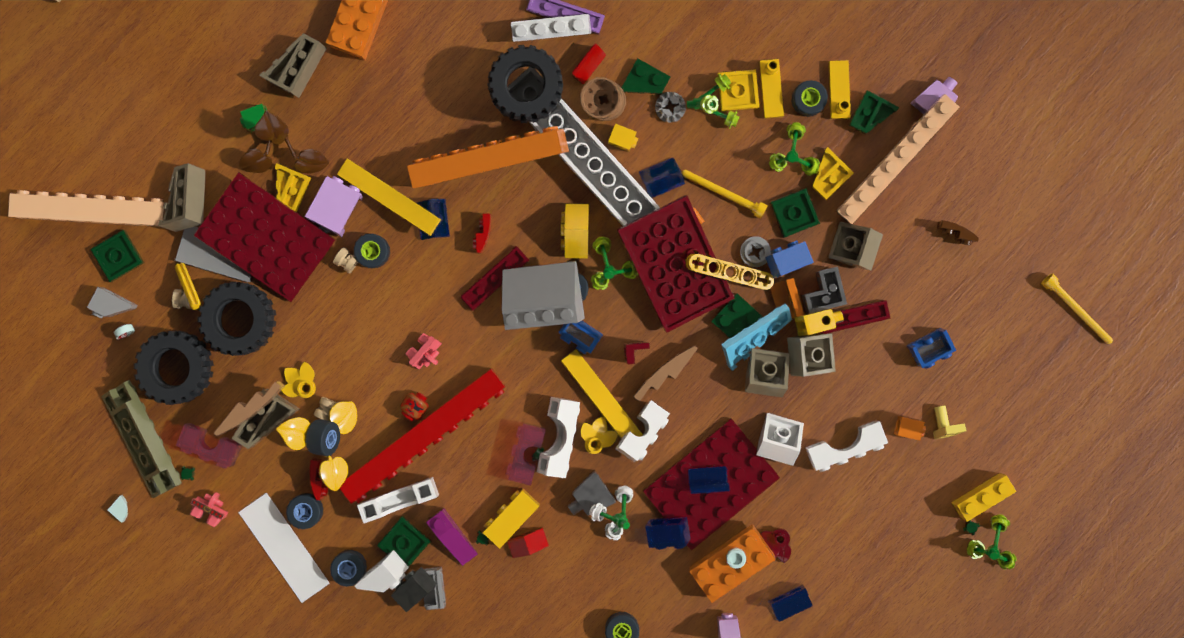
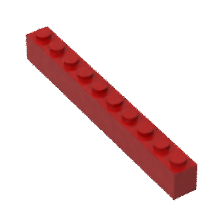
M493 368L345 479L339 489L351 504L355 501L360 503L367 497L365 493L371 489L374 492L382 486V480L386 477L390 480L397 475L396 470L399 467L406 468L413 462L411 458L415 455L420 457L428 451V445L431 443L436 445L444 439L442 437L444 433L448 431L451 434L459 427L457 423L461 420L466 422L472 418L474 410L479 408L481 411L489 405L488 400L494 396L497 399L501 396L506 385Z

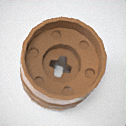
M597 77L588 81L580 94L583 109L590 116L602 121H611L618 118L626 106V96L623 89L617 83L605 77ZM603 97L609 100L607 104L602 101Z

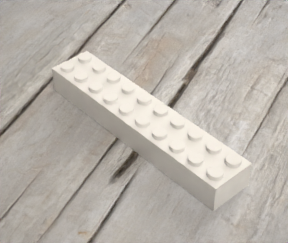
M529 67L507 89L515 100L531 102L541 95L544 89V80L534 68ZM562 99L556 105L557 108L548 114V117L538 119V122L534 123L529 121L539 133H543L542 129L558 126V129H564L569 152L558 155L622 226L660 208Z

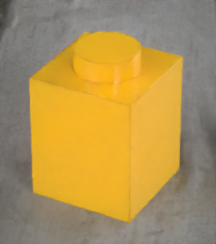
M615 123L608 144L630 152L631 148L635 149L639 138L635 137L636 131Z

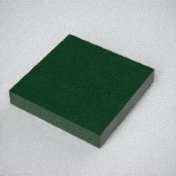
M806 188L770 202L783 238L820 224Z
M125 230L120 231L90 249L109 282L117 280L144 264L143 259Z
M402 516L377 546L387 555L394 550L409 567L431 540Z

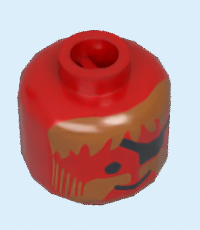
M420 392L416 394L408 393L400 405L401 414L411 421L415 419L420 420L429 408L426 402L427 397Z

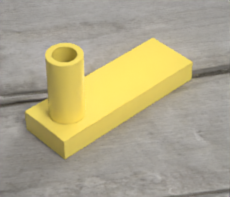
M946 406L934 408L938 430L933 432L934 439L952 437L966 432L965 423L949 425Z

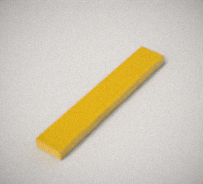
M348 158L337 173V175L430 236L441 221L440 218Z
M577 349L561 360V363L621 439L627 432H631L638 437L643 436Z

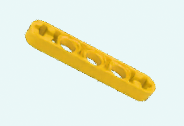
M690 254L686 259L687 268L698 273L764 290L770 289L774 284L773 276L760 270L700 254ZM697 260L704 264L703 266L694 265L692 261ZM711 262L717 264V269L713 273L709 271V264ZM731 266L734 268V274L728 277L726 270ZM746 271H749L751 279L746 282L743 279V275ZM757 277L765 278L767 283L756 281Z

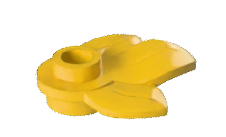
M307 362L301 365L300 370L285 368L284 374L288 384L281 391L286 396L309 398L314 395L316 391V386L313 382L315 373ZM304 385L309 386L310 389L308 392L304 391Z
M604 417L597 418L592 425L583 423L580 431L581 437L585 440V449L591 454H597L603 448L610 447L617 438L615 431L607 430V422ZM593 441H596L595 447H591Z

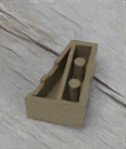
M303 33L286 49V52L279 59L273 62V65L266 72L263 71L259 76L300 98L327 48L319 41Z
M189 163L174 167L168 191L171 193L168 203L164 202L163 208L166 211L163 221L159 220L158 226L177 232L199 226L203 223L204 169Z
M263 389L261 392L266 394L269 389ZM277 394L261 411L242 423L232 439L250 449L300 408Z

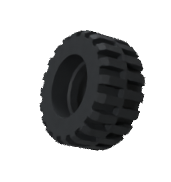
M518 45L519 48L513 49L511 47L507 49L508 52L505 54L501 53L498 56L499 59L493 62L491 72L488 74V90L493 104L503 116H507L515 122L527 123L532 121L534 123L538 122V119L548 117V114L557 108L556 105L560 102L563 91L561 70L559 65L556 64L555 59L551 55L549 56L545 50L536 49V46L532 45L530 47ZM518 68H534L543 77L544 89L541 95L531 102H519L508 92V78Z
M241 282L224 283L219 285L218 288H213L210 291L211 294L203 298L204 304L198 309L201 312V316L197 317V322H201V327L198 329L200 334H204V341L210 343L211 348L215 351H221L222 354L232 356L247 355L260 350L261 346H265L268 343V338L272 337L274 333L272 329L276 327V321H274L276 310L272 309L273 302L271 299H268L266 297L267 294L259 290L258 287ZM232 301L247 303L253 312L254 321L252 328L246 335L241 337L230 336L222 326V312L226 305Z
M184 331L160 332L158 335L148 338V342L140 346L142 350L137 352L135 356L138 362L134 363L133 369H137V374L134 377L135 380H139L141 383L138 385L140 390H145V395L148 398H154L155 402L165 403L166 405L189 402L194 400L195 397L200 396L204 392L203 389L208 388L210 384L208 380L213 377L211 366H214L213 360L210 361L209 356L212 354L210 350L205 349L206 344L203 341H199L198 337L193 334H188V332ZM172 349L180 350L184 353L190 366L187 379L184 383L177 386L167 384L159 373V361L162 355Z

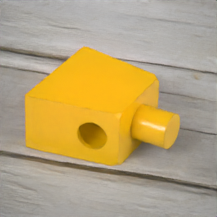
M831 309L794 317L798 335L805 336L836 328V323L843 322V314L841 311L832 312Z

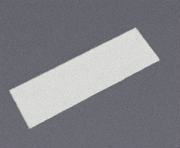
M267 493L238 512L301 603L330 584Z

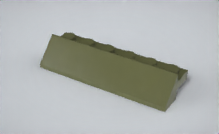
M131 381L123 382L115 389L102 395L101 397L152 498L182 484L180 474L175 470L172 459L166 452L162 439L157 435L154 423L149 419L145 405L140 401L137 389L132 385Z

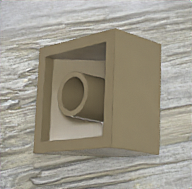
M840 222L828 258L871 271L883 234L868 227Z
M832 333L787 338L791 376L805 377L836 372Z
M752 348L746 371L745 392L783 397L788 390L790 354Z

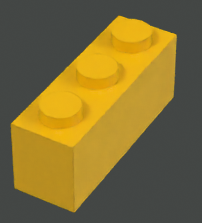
M999 473L951 503L960 518L968 522L1017 491L1007 475Z
M524 489L520 492L516 490L510 497L512 501L507 506L503 504L497 511L499 515L494 520L490 518L484 525L486 529L483 531V534L499 549L540 506Z

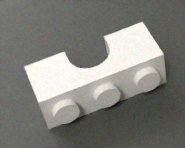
M652 400L648 401L637 416L645 425L643 436L638 437L631 432H627L615 449L633 462L642 460L648 452L646 450L648 445H652L658 438L656 434L660 428L663 429L668 423L667 417L670 413Z

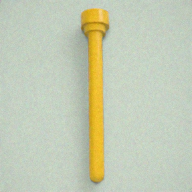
M688 170L681 172L683 177L752 210L754 216L760 219L768 206L762 202L753 203Z
M1053 273L1042 281L1041 284L1046 289L1053 290L1106 344L1112 343L1113 339L1059 285L1058 278Z

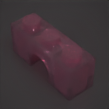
M191 423L184 424L176 446L181 448L182 452L192 454L193 452L199 455L198 458L204 461L213 460L217 462V466L226 469L235 465L242 447L241 444L224 437L220 438L216 448H210L205 443L206 429Z
M523 423V426L518 427L516 437L519 438L518 445L514 444L511 456L515 457L513 464L509 463L506 474L510 475L508 480L531 486L536 465L525 460L524 451L532 446L541 448L546 428L528 423Z

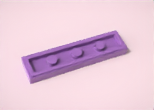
M529 0L526 9L528 12L547 18L589 14L591 32L598 35L605 15L560 0Z

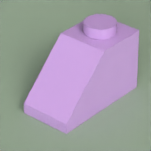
M723 613L717 617L719 638H741L736 615H733V613Z

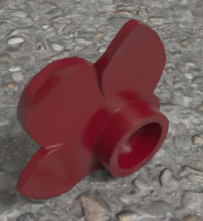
M778 528L773 532L767 530L761 532L760 535L774 553L775 558L778 557L783 563L787 562L792 551L789 545L790 534L788 531ZM782 536L784 540L779 541L777 537Z

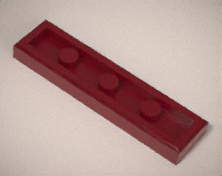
M516 246L461 295L460 298L474 311L502 286L504 269L521 268L530 260Z
M887 300L841 310L843 322L836 323V328L815 334H827L891 319Z

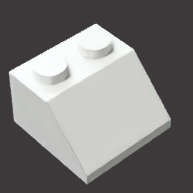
M767 413L758 441L756 455L793 466L800 453L804 423Z
M393 550L367 571L355 587L361 590L385 592L388 588L393 590L406 576L404 572L409 567Z

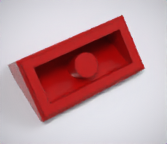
M593 44L572 72V77L581 84H585L606 57L605 52L598 44Z

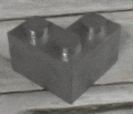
M838 267L815 272L820 291L802 295L806 314L846 305L847 301Z

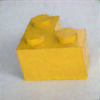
M566 204L565 212L561 213V223H565L561 224V236H565V239H561V250H565V258L588 259L589 204Z

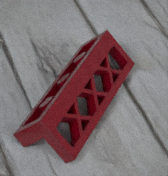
M650 343L624 344L625 363L627 365L635 364L634 350L650 349Z

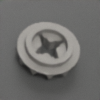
M666 92L657 99L655 110L661 120L676 122L683 117L686 111V103L682 96L676 92ZM668 99L672 104L677 105L673 109V115L669 109H663L668 106Z
M750 237L741 246V258L751 267H760L767 263L765 257L771 255V248L765 239ZM751 244L755 249L763 248L758 253L759 259L755 255L748 256L752 252Z

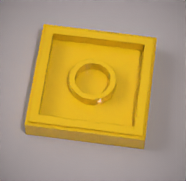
M756 69L718 73L721 75L726 74L731 81L729 85L730 90L726 89L723 92L719 88L721 112L759 108Z

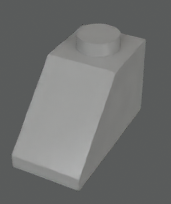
M97 287L87 308L92 310L93 315L103 318V316L111 317L136 309L138 305L106 288Z

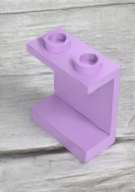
M327 176L305 217L307 220L342 237L347 220L358 200H362L363 196L359 193L361 190L353 185L347 187L343 185L344 181L335 176L333 178Z

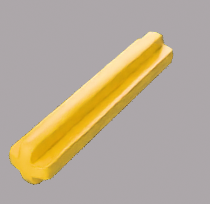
M184 263L176 264L175 269L191 309L195 310L201 306L190 275Z

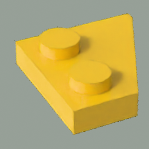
M827 147L812 188L826 201L854 172Z
M276 163L277 199L297 212L311 178Z

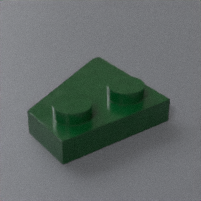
M637 58L621 88L624 93L661 95L671 76Z
M867 90L848 125L866 134L896 112L899 107Z

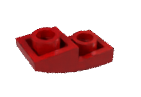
M490 213L482 214L483 218H479L480 230H483V233H476V238H473V249H477L478 254L484 251L491 230Z
M314 458L310 460V482L316 500L320 501L324 496H327L328 487L319 478V467L322 459Z

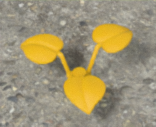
M352 401L338 402L329 411V421L335 422L338 425L340 434L349 433L356 425L357 409ZM297 417L283 422L276 428V431L290 449L300 450L306 446V434L311 424L305 418ZM325 456L328 461H323L320 464V477L330 490L337 491L347 477V463L341 457H334L332 459L331 456Z

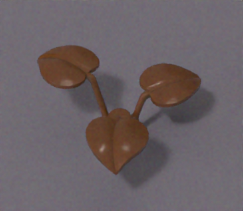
M266 110L255 126L256 136L268 141L266 151L264 153L259 149L247 151L239 161V168L252 173L266 172L272 166V159L267 156L271 143L278 145L283 143V141L286 142L293 158L297 160L294 163L295 169L302 173L311 174L319 172L329 164V160L321 152L314 149L303 150L297 156L288 140L289 129L286 123L278 116Z

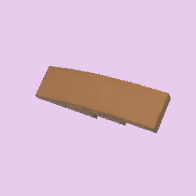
M692 346L662 365L643 383L633 397L641 401L651 386L658 390L668 375L676 379L698 348Z
M276 381L266 394L261 391L256 392L247 405L244 402L237 403L214 434L216 436L221 435L256 415L277 396L285 385L280 381Z

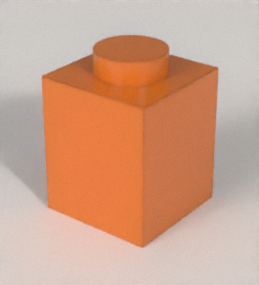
M898 416L894 434L920 441L921 437L925 435V422Z

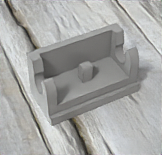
M442 567L424 569L437 583L424 597L426 610L445 608L446 599Z

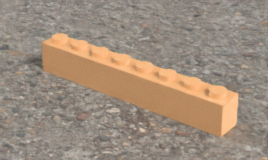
M946 94L941 95L836 211L850 224H853L957 111L959 106Z
M17 190V194L10 193L8 217L158 226L159 220L163 221L166 209L163 208V199L151 198V202H146L144 198L132 197V201H129L121 196H113V199H106V196L94 195V198H87L85 194H75V197H68L67 193H56L55 196H48V192H36V195H29L30 191Z

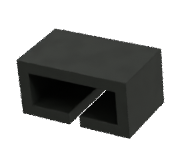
M422 567L416 572L414 570L409 572L404 577L406 581L404 582L402 579L391 595L405 612L416 605L437 584Z

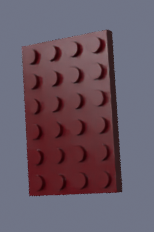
M240 172L237 173L194 234L199 240L290 302L293 301L336 240Z
M687 195L617 229L666 333L734 299L725 279L691 271L686 266V259L690 254H700L716 259ZM697 260L692 261L694 265L703 266L704 264ZM715 262L709 264V271L713 273L717 269Z
M731 418L645 488L643 492L692 551L780 479V477L764 457L756 455V447Z

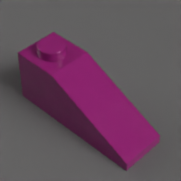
M445 508L426 522L462 566L478 555Z

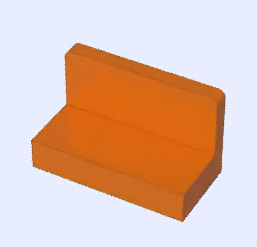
M794 278L774 283L770 290L775 307L778 308L786 304L790 308L792 318L803 316L804 312Z

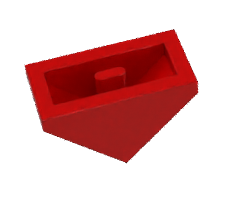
M543 527L507 540L512 558L528 556L549 546Z

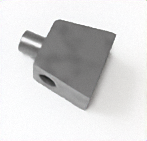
M593 471L572 492L576 500L569 504L568 508L573 515L583 509L589 516L590 509L594 504L601 503L604 507H608L616 503V500L596 471Z

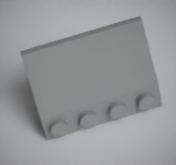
M576 261L504 269L502 280V314L505 330L578 323L585 319Z

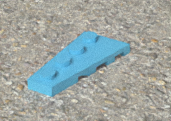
M786 304L775 308L771 313L760 318L757 322L748 328H744L740 333L721 344L727 365L732 371L737 368L735 365L742 358L746 360L750 356L749 352L752 348L754 349L756 346L760 348L769 335L774 336L792 320L790 308Z

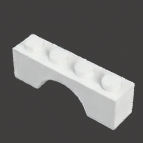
M589 14L511 22L513 42L591 34Z
M551 397L547 416L556 424L557 437L549 450L540 453L537 467L538 473L546 476L566 478L569 470L570 453L573 449L572 443L576 432L577 416L580 412V402Z
M875 420L858 427V436L855 442L845 449H834L825 441L805 447L813 469L823 472L829 470L830 465L835 463L837 465L847 463L848 458L853 456L855 458L865 456L866 451L872 449L873 451L881 450L888 441L880 421Z
M431 477L361 502L357 507L363 523H367L405 507L437 498L439 493L434 479Z

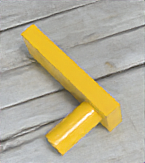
M779 59L759 61L764 119L784 117Z
M849 60L829 61L830 119H850Z

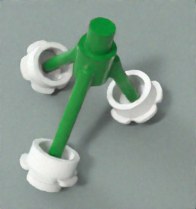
M620 486L615 491L617 500L622 503L621 513H617L614 516L606 514L607 509L601 503L594 504L590 509L589 514L592 516L591 519L593 521H602L604 517L613 521L605 526V535L609 539H620L623 529L630 527V523L626 518V503L632 500L633 490L628 486Z

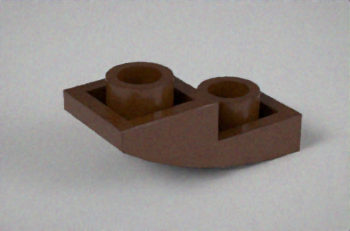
M945 220L938 221L937 229L942 230L944 234L954 235L955 232L954 240H960V244L972 245V242H978L979 237L961 225Z

